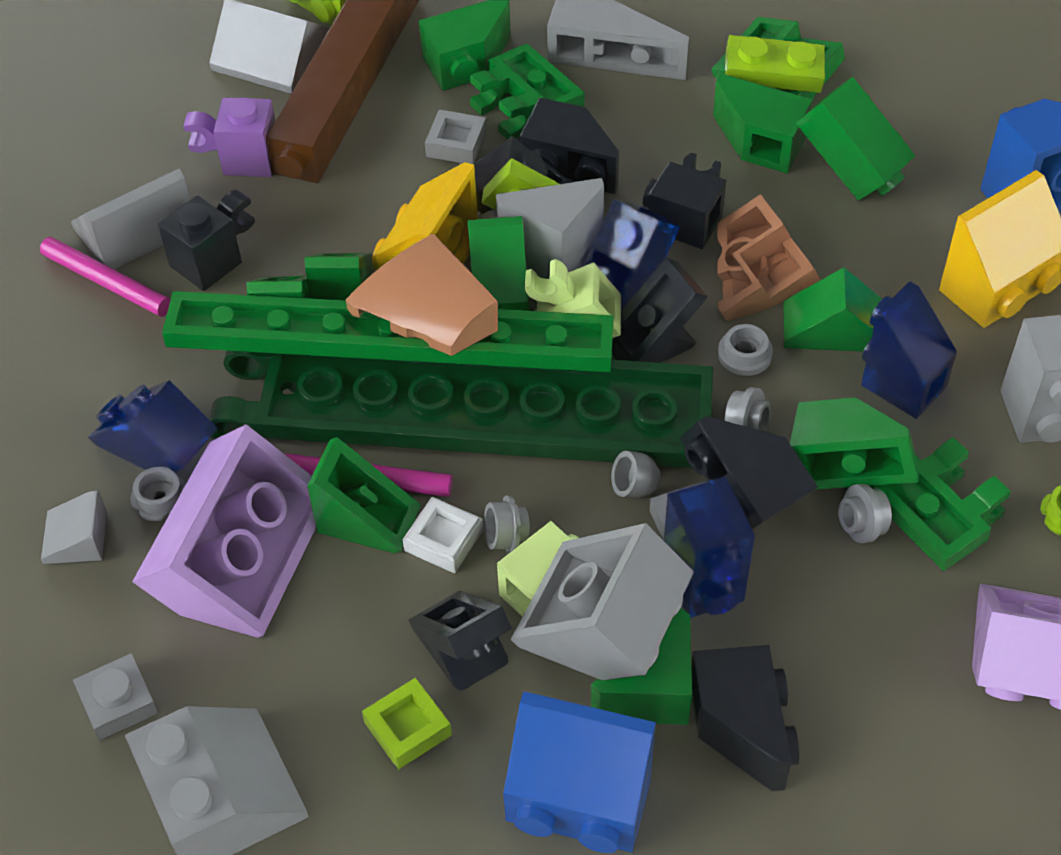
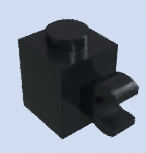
M690 153L684 158L683 165L669 161L658 179L652 178L649 181L642 204L643 207L648 208V231L703 249L714 232L717 223L723 216L726 180L720 178L721 162L715 160L709 170L699 171L696 169L697 154Z
M235 189L228 192L221 199L218 207L215 208L197 195L160 221L158 227L169 266L199 289L205 291L240 265L242 260L236 235L246 232L255 223V218L243 210L251 204V199Z

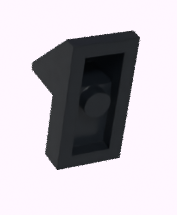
M666 257L621 311V335L612 338V355L616 360L662 363L690 350L697 344L683 326L708 296L678 261Z
M458 591L408 619L416 635L451 684L459 691L470 687L508 663V656L498 636L512 629V626L501 605Z

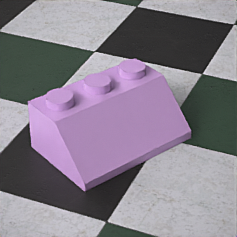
M247 424L210 441L132 582L180 616L256 638L264 636L316 529L307 488L312 476Z
M980 583L977 599L972 671L977 685L985 687L987 694L1008 701H1022L1024 694L1050 699L1049 704L1061 710V598Z

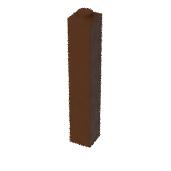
M346 0L266 136L273 174L319 183L419 0Z

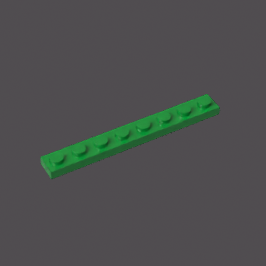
M173 291L162 335L165 347L610 372L613 315L498 309V331L451 356L431 348L421 338H407L392 332L390 321L364 311L360 318L353 316L347 310L345 300Z

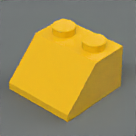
M464 162L419 187L409 204L405 203L401 206L394 227L386 239L381 238L373 251L372 266L376 268V271L399 253L433 233L464 264L470 254L467 220L478 219L474 165Z
M1033 171L958 216L939 291L981 327L985 328L1003 316L1005 318L1014 316L1028 300L1041 292L1043 294L1052 292L1061 283V217L1045 176L1039 171Z

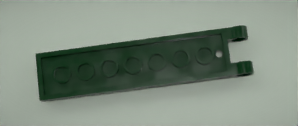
M226 351L223 364L227 372L234 377L243 380H257L266 374L260 401H246L234 396L217 398L212 404L206 430L214 440L247 424L263 438L329 442L330 439L338 437L345 444L614 463L621 452L632 451L651 456L655 460L656 466L692 468L684 453L685 446L680 437L705 416L711 417L713 366L611 360L610 372ZM285 389H288L294 393L287 395L283 394L282 392Z

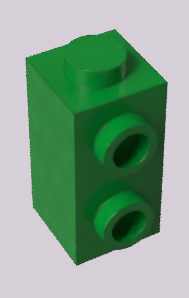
M853 76L822 99L796 122L797 126L858 201L875 190L880 196L892 190L905 178L900 170L916 156Z

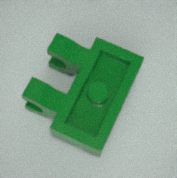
M528 43L489 59V71L483 70L470 75V83L481 92L470 98V106L480 115H484L499 104V109L509 119L498 124V132L507 140L511 137L515 139L520 137L539 97L584 107L585 92ZM509 92L512 95L502 99L505 93Z
M954 437L944 442L923 460L915 455L919 470V482L870 486L872 489L878 488L886 494L891 506L892 520L943 572L988 541L991 532L989 525L1004 516L1005 509L1000 503L1008 499L1011 493L994 475L962 500L949 486L963 478L965 471L959 464L968 458L969 451Z

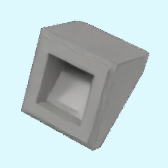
M98 490L84 493L47 511L41 555L43 564L102 561L107 510Z

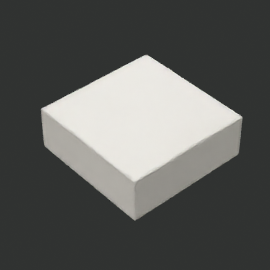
M431 497L403 538L404 551L452 573H456L484 530L483 518Z

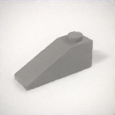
M555 0L547 25L548 61L550 63L686 80L690 37L615 0Z

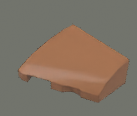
M761 194L717 223V241L722 248V253L717 260V274L722 280V300L718 301V309L726 321L774 307L821 280L815 268L790 237L782 221Z
M434 233L385 263L346 299L347 310L353 316L360 318L364 311L390 321L392 332L407 338H421L431 348L451 356L498 331V301Z

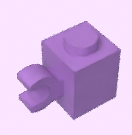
M222 98L217 120L204 112L193 111L187 113L183 128L186 132H192L188 144L190 151L204 153L217 150L223 175L272 177L273 171L266 136L275 123L271 99Z

